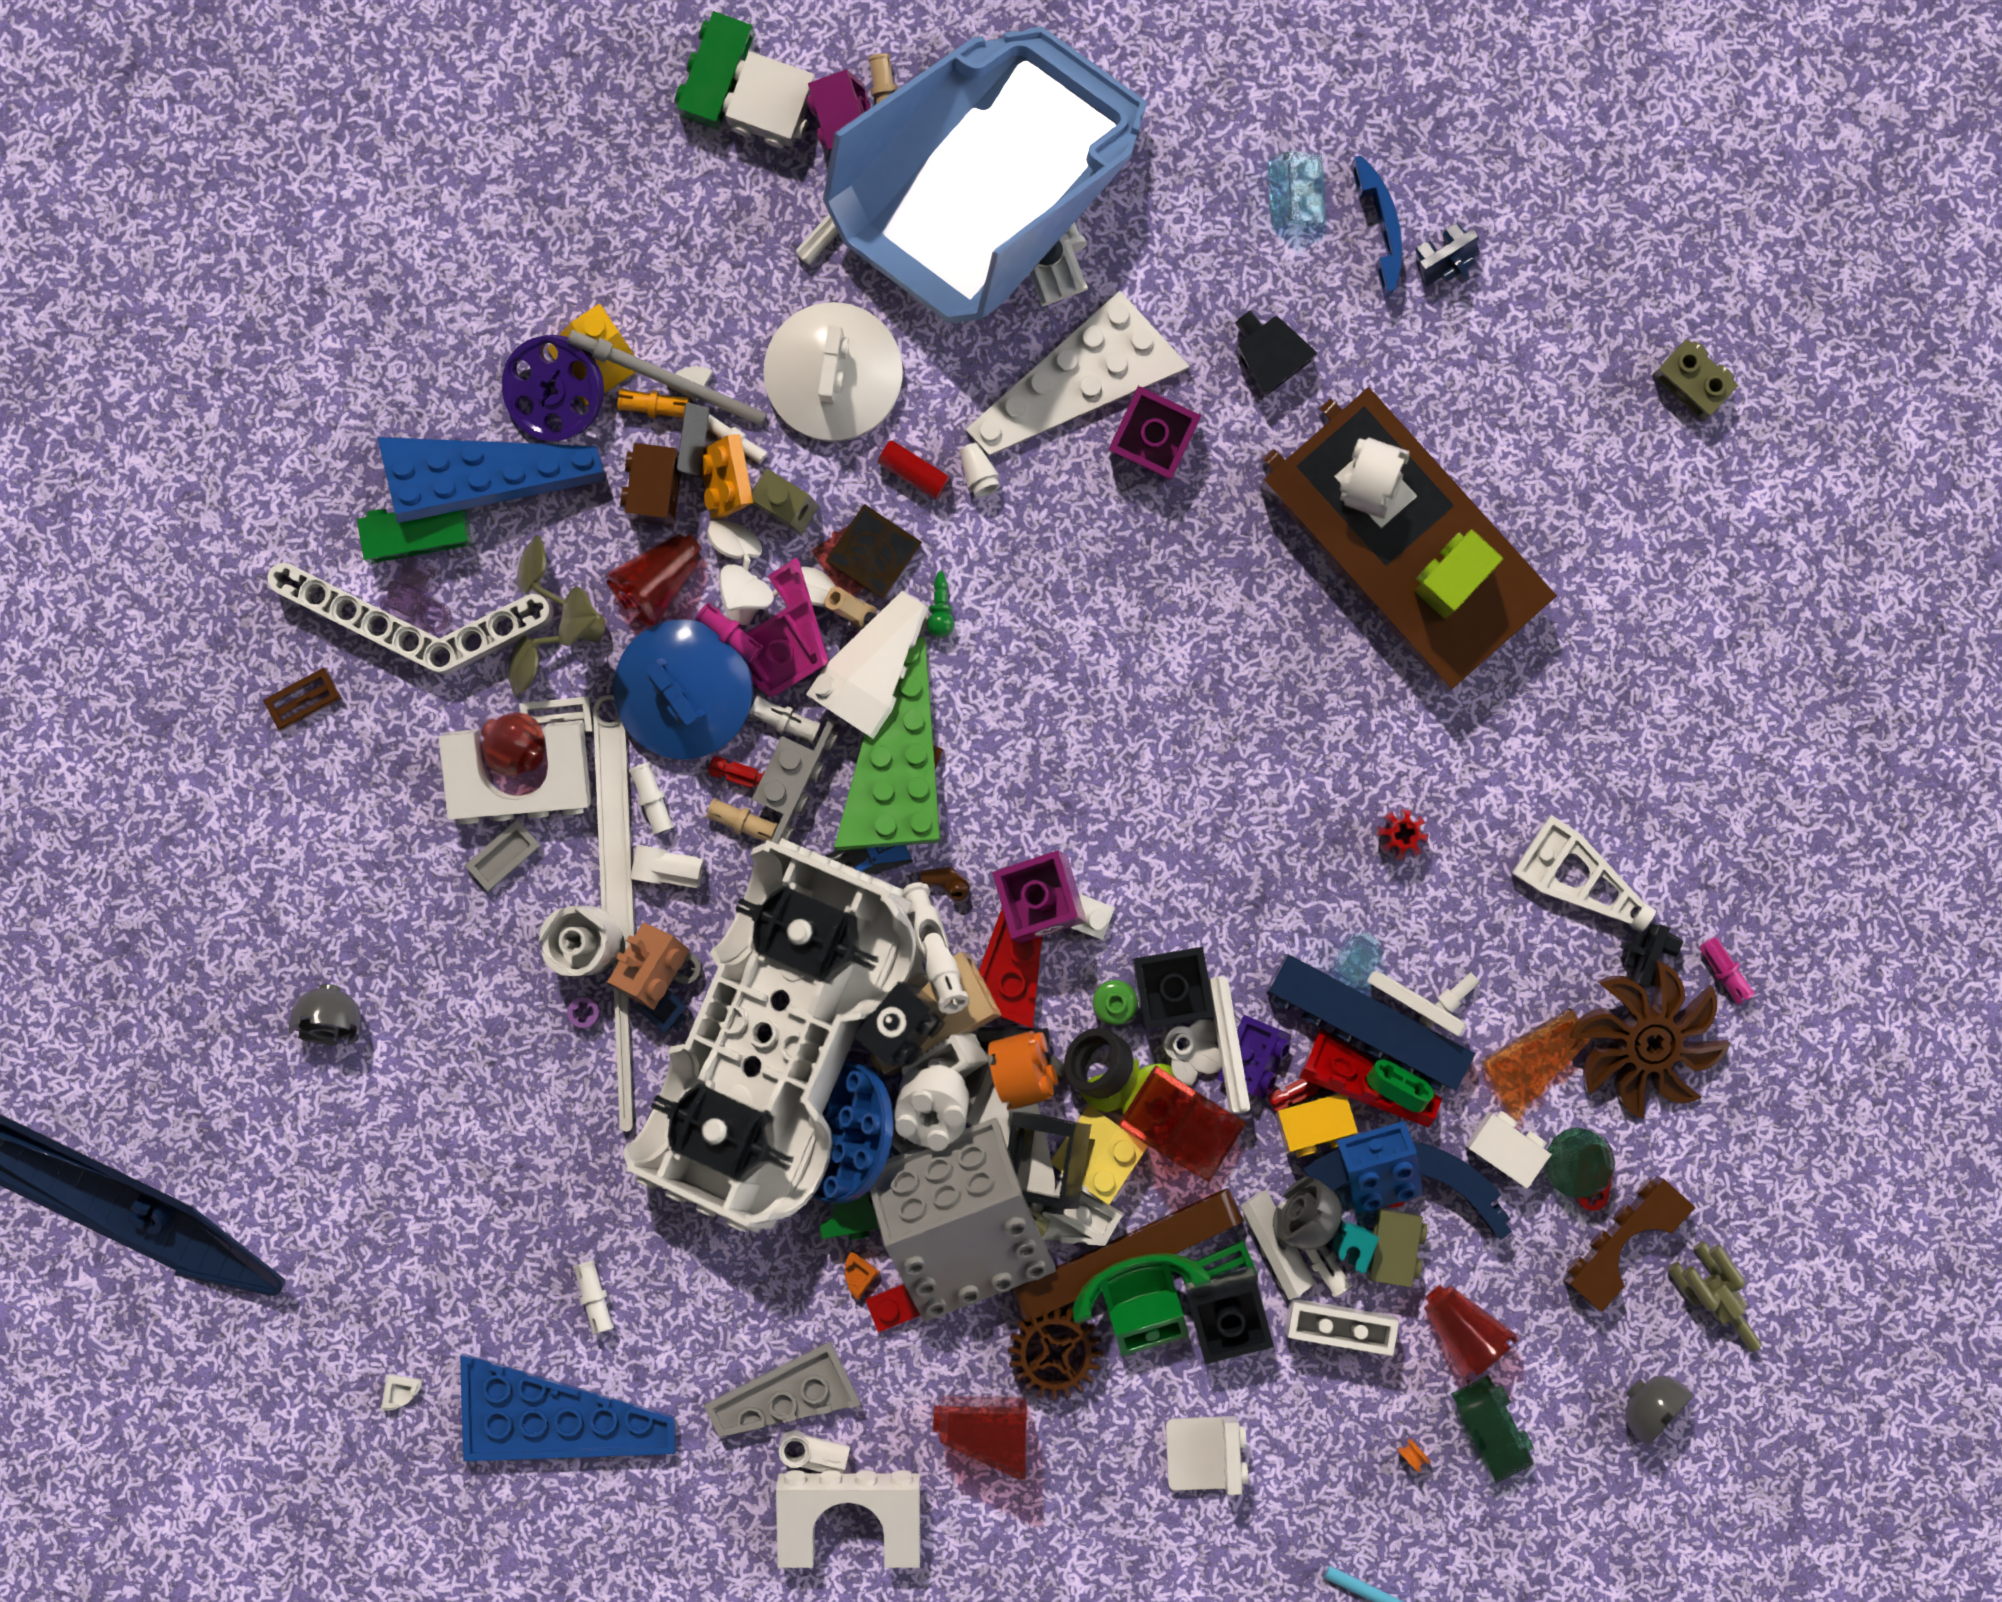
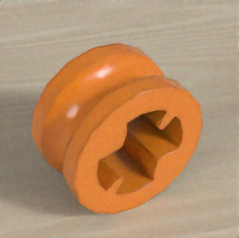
M1411 1438L1407 1440L1406 1447H1399L1397 1449L1418 1474L1422 1471L1421 1466L1423 1464L1429 1465L1431 1463V1460Z

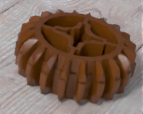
M1068 1306L1065 1315L1060 1314V1308L1054 1310V1314L1050 1315L1046 1314L1043 1310V1316L1038 1319L1029 1315L1030 1325H1027L1022 1320L1017 1322L1018 1328L1024 1333L1021 1335L1012 1332L1010 1335L1011 1340L1019 1343V1346L1008 1347L1009 1354L1019 1355L1018 1358L1012 1359L1009 1362L1010 1368L1022 1367L1015 1374V1379L1020 1381L1026 1377L1029 1378L1024 1386L1026 1391H1030L1035 1384L1039 1385L1037 1389V1397L1039 1398L1044 1396L1046 1389H1051V1400L1055 1401L1058 1397L1057 1390L1063 1389L1064 1397L1069 1399L1071 1398L1070 1386L1074 1385L1076 1391L1082 1393L1084 1391L1080 1382L1082 1378L1087 1383L1092 1384L1094 1382L1093 1376L1087 1372L1088 1369L1100 1371V1364L1092 1361V1358L1103 1357V1351L1092 1349V1346L1101 1343V1337L1096 1335L1089 1337V1334L1096 1329L1094 1323H1090L1085 1327L1082 1326L1085 1321L1074 1323L1072 1318L1074 1307ZM1062 1324L1076 1332L1062 1338H1057L1045 1326ZM1036 1332L1043 1344V1349L1035 1356L1033 1361L1028 1363L1026 1347L1029 1339ZM1046 1338L1051 1345L1056 1344L1058 1347L1060 1344L1063 1347L1065 1346L1061 1350L1065 1366L1060 1359L1054 1360V1357L1052 1359L1046 1358L1050 1353ZM1083 1340L1085 1345L1084 1359L1080 1367L1074 1371L1068 1360V1355L1076 1347L1075 1345ZM1054 1366L1066 1378L1057 1380L1047 1379L1037 1374L1036 1371Z

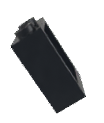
M1013 1112L1008 1152L1021 1193L1028 1208H1033L1034 1203L1044 1205L1043 1212L1064 1215L1065 1209H1078L1091 1124L1034 1113ZM1035 1131L1069 1137L1059 1196L1025 1189Z

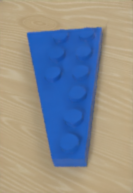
M462 1353L460 1355L463 1462L665 1455L676 1453L675 1416Z

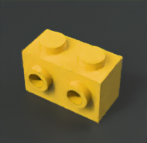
M1342 1094L1279 1110L1275 1114L1287 1155L1296 1153L1297 1158L1318 1153L1317 1146L1328 1143L1331 1149L1338 1148L1337 1140L1354 1136L1358 1133L1348 1098Z

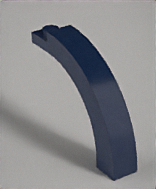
M1413 1141L1418 1154L1420 1174L1435 1178L1457 1191L1474 1208L1498 1239L1502 1240L1512 1232L1506 1224L1511 1220L1507 1213L1498 1203L1494 1206L1490 1204L1501 1194L1488 1179L1460 1158L1437 1147ZM1338 1148L1329 1149L1300 1166L1307 1177L1320 1180L1332 1191L1349 1182L1348 1174Z

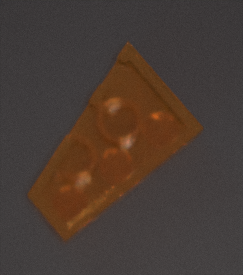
M1568 1008L1479 1060L1508 1113L1515 1121H1518L1524 1114L1523 1111L1535 1098L1538 1099L1546 1090L1544 1087L1559 1071H1563L1589 1042V1038L1571 1039L1569 1037L1572 1028L1579 1020L1573 1009Z

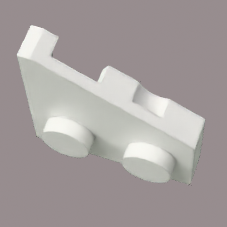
M1062 1178L1053 1195H1060ZM1081 1191L1078 1209H1065L1064 1215L1047 1212L1041 1213V1215L1051 1220L1043 1240H1058L1061 1243L1069 1244L1085 1242L1088 1245L1105 1246L1119 1223L1123 1212Z

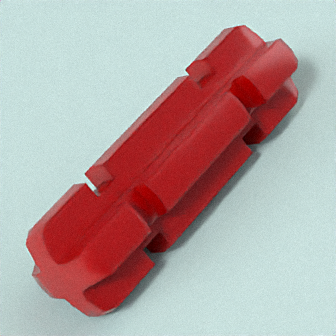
M713 756L708 768L710 776L719 779L724 776L726 781L753 789V786L758 787L763 777V774L758 773L759 769L734 761L729 764L727 759Z
M1299 1079L1285 1086L1286 1090L1283 1092L1279 1089L1270 1093L1268 1099L1273 1110L1277 1113L1279 1110L1289 1108L1288 1104L1293 1103V1105H1296L1318 1094L1319 1089L1322 1088L1325 1091L1327 1088L1304 1079Z

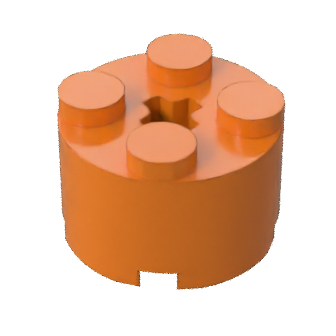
M1029 1031L989 1043L988 1055L995 1054L996 1064L990 1066L992 1079L1001 1102H1009L1006 1107L1007 1110L1047 1101L1054 1095L1053 1086L1058 1085V1077L1054 1065H1047L1045 1052L1048 1051L1042 1032L1034 1033Z

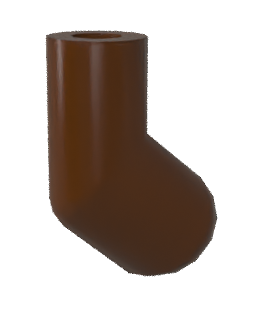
M943 867L920 870L923 884H927L929 887L940 885L956 901H962L968 896L970 889L968 881L954 868Z

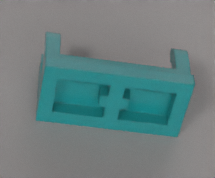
M1341 1218L1340 1230L1332 1242V1251L1338 1252L1340 1260L1345 1259L1347 1252L1349 1254L1348 1263L1353 1265L1356 1271L1365 1274L1380 1237L1366 1228Z

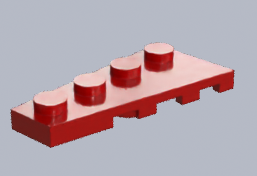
M1001 908L979 972L1002 1014L1000 1017L1033 1028L1043 937L1022 944L1012 940L1003 909Z
M1321 1028L1312 1042L1298 1078L1429 1128L1436 1119L1442 1101L1441 1097L1434 1094V1097L1422 1112H1413L1377 1093L1368 1084L1367 1074L1377 1060Z

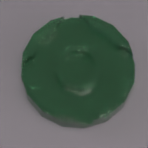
M1576 1127L1564 1130L1552 1140L1547 1149L1551 1156L1545 1163L1547 1177L1555 1189L1565 1196L1584 1199L1596 1196L1607 1188L1610 1183L1611 1174L1615 1169V1158L1613 1149L1605 1137L1593 1130Z

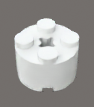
M1359 438L1352 457L1354 459L1352 467L1354 470L1353 473L1349 471L1345 473L1340 488L1342 492L1340 500L1344 501L1345 506L1386 519L1387 510L1390 511L1404 475L1400 470L1402 464L1407 465L1409 451L1371 438H1367V440Z
M595 906L564 907L551 913L541 927L539 933V941H541L543 950L541 954L545 963L560 975L574 977L597 975L609 968L615 961L622 941V932L614 919L603 909Z
M929 1065V1069L918 1070L917 1067L909 1071L903 1077L899 1087L895 1109V1129L897 1133L917 1145L929 1147L934 1151L944 1150L948 1144L958 1139L966 1125L969 1104V1091H967L962 1076L955 1070L942 1065Z

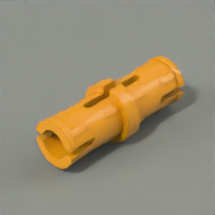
M620 388L617 410L648 414L649 418H656L657 415L684 418L685 404L690 403V397L659 394L658 390H651V393Z

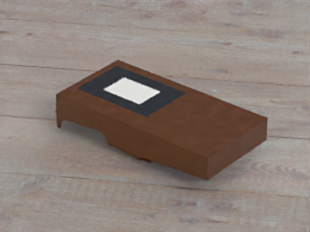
M1367 387L1343 410L1330 398L1318 408L1330 421L1285 460L1275 449H1272L1261 458L1272 469V472L1263 479L1260 489L1270 495L1312 540L1332 568L1448 693L1554 600L1557 595L1370 387ZM1359 438L1364 440L1371 438L1409 451L1407 465L1402 464L1400 470L1404 474L1390 511L1387 510L1386 519L1345 506L1344 501L1340 500L1342 494L1340 488L1345 473L1347 471L1353 473L1354 470L1352 468L1354 463L1352 457ZM1472 529L1501 555L1503 560L1448 618L1444 619L1414 592L1420 585L1416 578L1434 558L1439 563L1444 559L1440 552L1458 532L1465 536Z

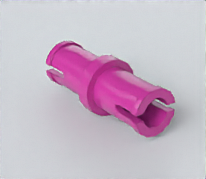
M710 602L704 605L695 617L696 621L703 623L720 636L718 640L723 644L726 641L749 664L763 649L762 644L756 642L740 628L741 624L738 621L729 620L712 606Z

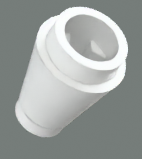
M972 443L960 449L959 453L968 491L973 492L975 497H984L999 489L1000 484L998 480L1000 475L982 449H980L978 443Z

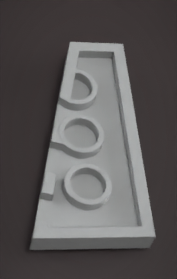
M830 1340L705 1403L704 1408L718 1436L723 1437L763 1428L772 1424L786 1423L799 1418L831 1413L839 1409L861 1406L862 1403Z

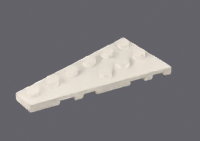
M1119 291L966 428V432L988 456H992L1035 435L1056 428L1067 421L1134 393L1138 385L1143 388L1152 386L1163 379L1188 370L1190 366L1125 295Z

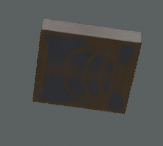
M864 504L826 558L825 563L876 597L884 600L922 545V542Z

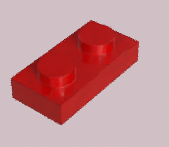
M904 1283L865 1299L878 1333L921 1316Z

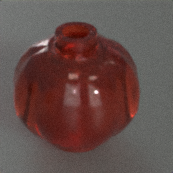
M512 712L502 715L497 720L491 718L481 730V736L484 737L482 744L484 759L488 766L499 775L517 776L527 771L532 772L540 765L546 754V749L543 747L545 740L542 728L535 718L526 713Z

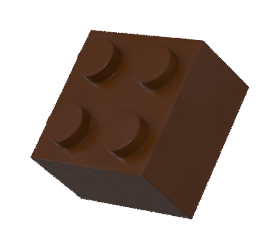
M634 443L633 452H627L625 472L629 473L628 487H622L620 506L625 508L626 515L633 522L669 527L675 526L681 480L676 470L679 453L676 448Z

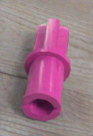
M1717 937L1710 938L1700 945V950L1716 972L1714 975L1715 979L1721 980L1736 1005L1743 1003V998L1748 1000L1755 994L1739 971V963L1733 962Z

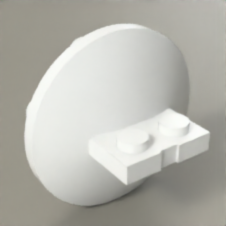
M837 302L821 303L798 311L779 327L766 352L764 382L772 406L782 420L792 429L815 440L840 442L867 434L889 415L901 391L903 378L902 360L894 337L877 317L851 304Z

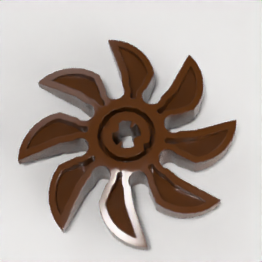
M1656 960L1655 993L1653 1004L1650 1007L1647 992L1631 978L1610 976L1599 980L1598 983L1619 999L1628 1009V1015L1623 1019H1619L1608 1009L1599 1008L1586 1013L1572 1028L1569 1036L1571 1039L1604 1037L1616 1039L1614 1043L1595 1046L1587 1056L1583 1068V1081L1587 1092L1591 1095L1611 1074L1622 1067L1615 1078L1616 1093L1623 1106L1639 1118L1644 1119L1645 1086L1649 1073L1652 1075L1653 1087L1669 1101L1689 1103L1702 1098L1672 1070V1065L1676 1061H1681L1693 1071H1702L1714 1066L1726 1054L1730 1046L1728 1040L1700 1042L1684 1040L1687 1036L1705 1033L1712 1025L1717 1012V997L1714 988L1709 984L1687 1007L1679 1011L1685 1001L1684 985L1679 975L1670 966L1659 960ZM1652 1036L1654 1039L1651 1043L1648 1044L1646 1040L1648 1037Z

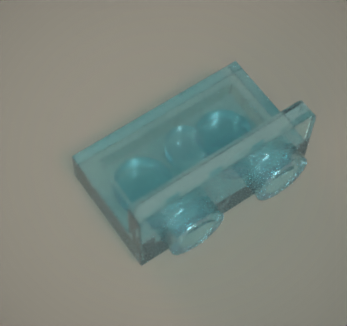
M1287 151L1270 158L1268 178L1270 181L1269 210L1272 226L1281 227L1289 223L1319 226L1326 223L1323 155Z

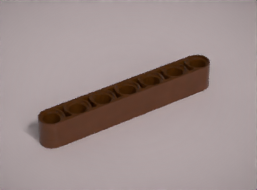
M1226 1188L1106 1243L1105 1246H1099L1055 1267L1056 1272L1014 1287L1009 1291L1023 1321L1029 1322V1315L1036 1319L1043 1316V1310L1047 1314L1075 1301L1083 1286L1094 1275L1110 1265L1131 1257L1151 1253L1176 1254L1240 1224L1244 1219L1230 1189Z

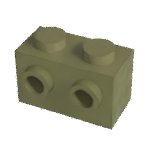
M1686 339L1660 365L1652 376L1697 417L1704 421L1718 409L1739 385L1733 380L1735 377L1728 368L1721 364L1717 366L1707 357L1709 353L1700 343L1696 341L1691 342Z
M1385 1208L1376 1210L1373 1233L1380 1238L1367 1267L1366 1277L1370 1281L1412 1287L1413 1279H1419L1422 1259L1417 1258L1419 1244L1424 1245L1427 1235V1224L1422 1223L1423 1217L1421 1215Z

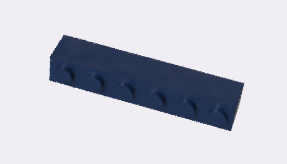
M1285 954L1266 990L1273 994L1270 1000L1273 1003L1287 1010H1290L1291 1006L1294 1005L1304 1011L1302 1018L1319 1027L1323 1021L1335 1027L1332 1034L1349 1043H1352L1353 1039L1356 1038L1366 1044L1364 1051L1382 1060L1386 1054L1397 1060L1396 1065L1408 1072L1415 1074L1418 1071L1428 1076L1426 1082L1445 1093L1447 1087L1457 1091L1476 1054L1289 954Z

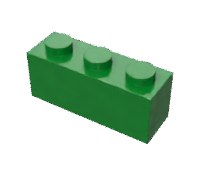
M713 11L710 21L704 20L699 32V40L702 41L697 53L692 52L686 68V71L689 72L688 79L685 85H679L674 99L680 117L716 130L720 129L725 115L722 111L728 92H734L737 80H734L737 65L740 60H746L755 36L751 24Z
M376 509L366 512V517L357 519L363 559L370 564L473 545L467 509L397 523L395 512L387 513L386 509Z

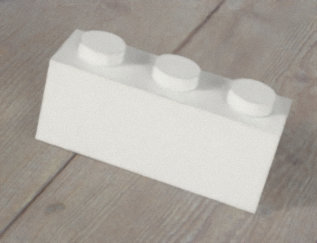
M1294 1298L1289 1300L1284 1333L1288 1338L1393 1356L1399 1320L1393 1315Z

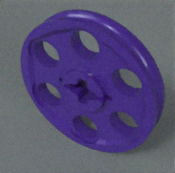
M561 335L535 337L519 345L508 358L502 375V395L510 416L526 433L546 441L565 440L587 430L596 420L604 398L602 373L596 360L591 357L592 354L567 343L568 337ZM547 343L553 344L558 351V357L553 363L547 361L543 354V349ZM520 361L527 362L531 368V376L528 380L522 379L517 373V365ZM575 361H581L586 366L587 374L583 380H579L573 375L572 366ZM555 381V388L558 390V393L551 395V388L547 383ZM522 396L529 397L533 402V411L530 415H526L520 410L519 401ZM577 396L584 397L589 403V410L586 415L579 414L574 407ZM551 413L557 414L562 420V428L558 433L552 431L548 426V417Z

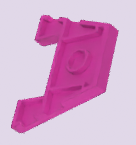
M797 557L768 575L787 608L747 632L756 642L763 645L759 655L749 664L753 683L770 698H773L829 662Z

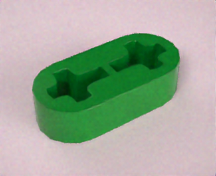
M1378 1060L1367 1074V1082L1373 1090L1410 1111L1422 1112L1434 1097V1092L1427 1082L1390 1061Z

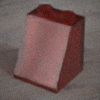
M1156 1065L1118 1123L1120 1127L1163 1156L1209 1183L1247 1124Z
M942 1396L941 1405H934L933 1432H940V1443L1018 1480H1026V1397Z

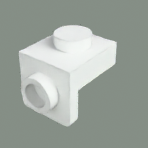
M1079 894L1087 922L1070 928L1103 940L1115 907Z

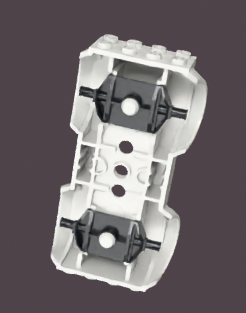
M783 838L780 839L779 844L766 840L765 844L753 848L750 857L753 859V870L744 898L738 901V904H741V906L736 905L737 914L721 942L711 950L710 954L718 969L685 1044L670 1047L668 1051L670 1057L668 1072L660 1095L653 1099L656 1103L651 1105L652 1113L635 1140L627 1144L623 1151L627 1164L626 1170L637 1175L636 1182L650 1188L657 1186L666 1189V1196L683 1203L686 1200L697 1204L695 1209L712 1217L719 1215L728 1218L727 1225L744 1232L747 1229L759 1233L760 1228L774 1229L778 1219L796 1213L810 1200L825 1176L832 1149L831 1130L822 1113L855 1038L853 1036L857 1033L862 1020L870 1017L897 982H907L916 951L915 931L907 916L913 901L902 897L903 889ZM781 990L787 992L790 997L789 1005L783 1011H776L771 1003L773 995ZM768 1023L772 1028V1037L768 1042L762 1044L758 1039L757 1033L763 1024ZM755 1056L761 1061L762 1067L757 1076L748 1077L743 1069L744 1062L749 1057Z

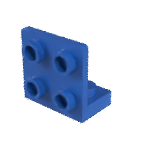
M1405 1121L1337 1140L1338 1150L1348 1174L1352 1202L1356 1214L1376 1211L1383 1206L1397 1202H1407L1423 1194L1418 1154Z

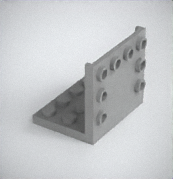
M997 1117L964 1129L960 1137L948 1144L944 1150L934 1151L929 1147L920 1146L887 1159L880 1176L870 1188L884 1246L924 1322L1056 1272L1052 1257L1021 1193Z

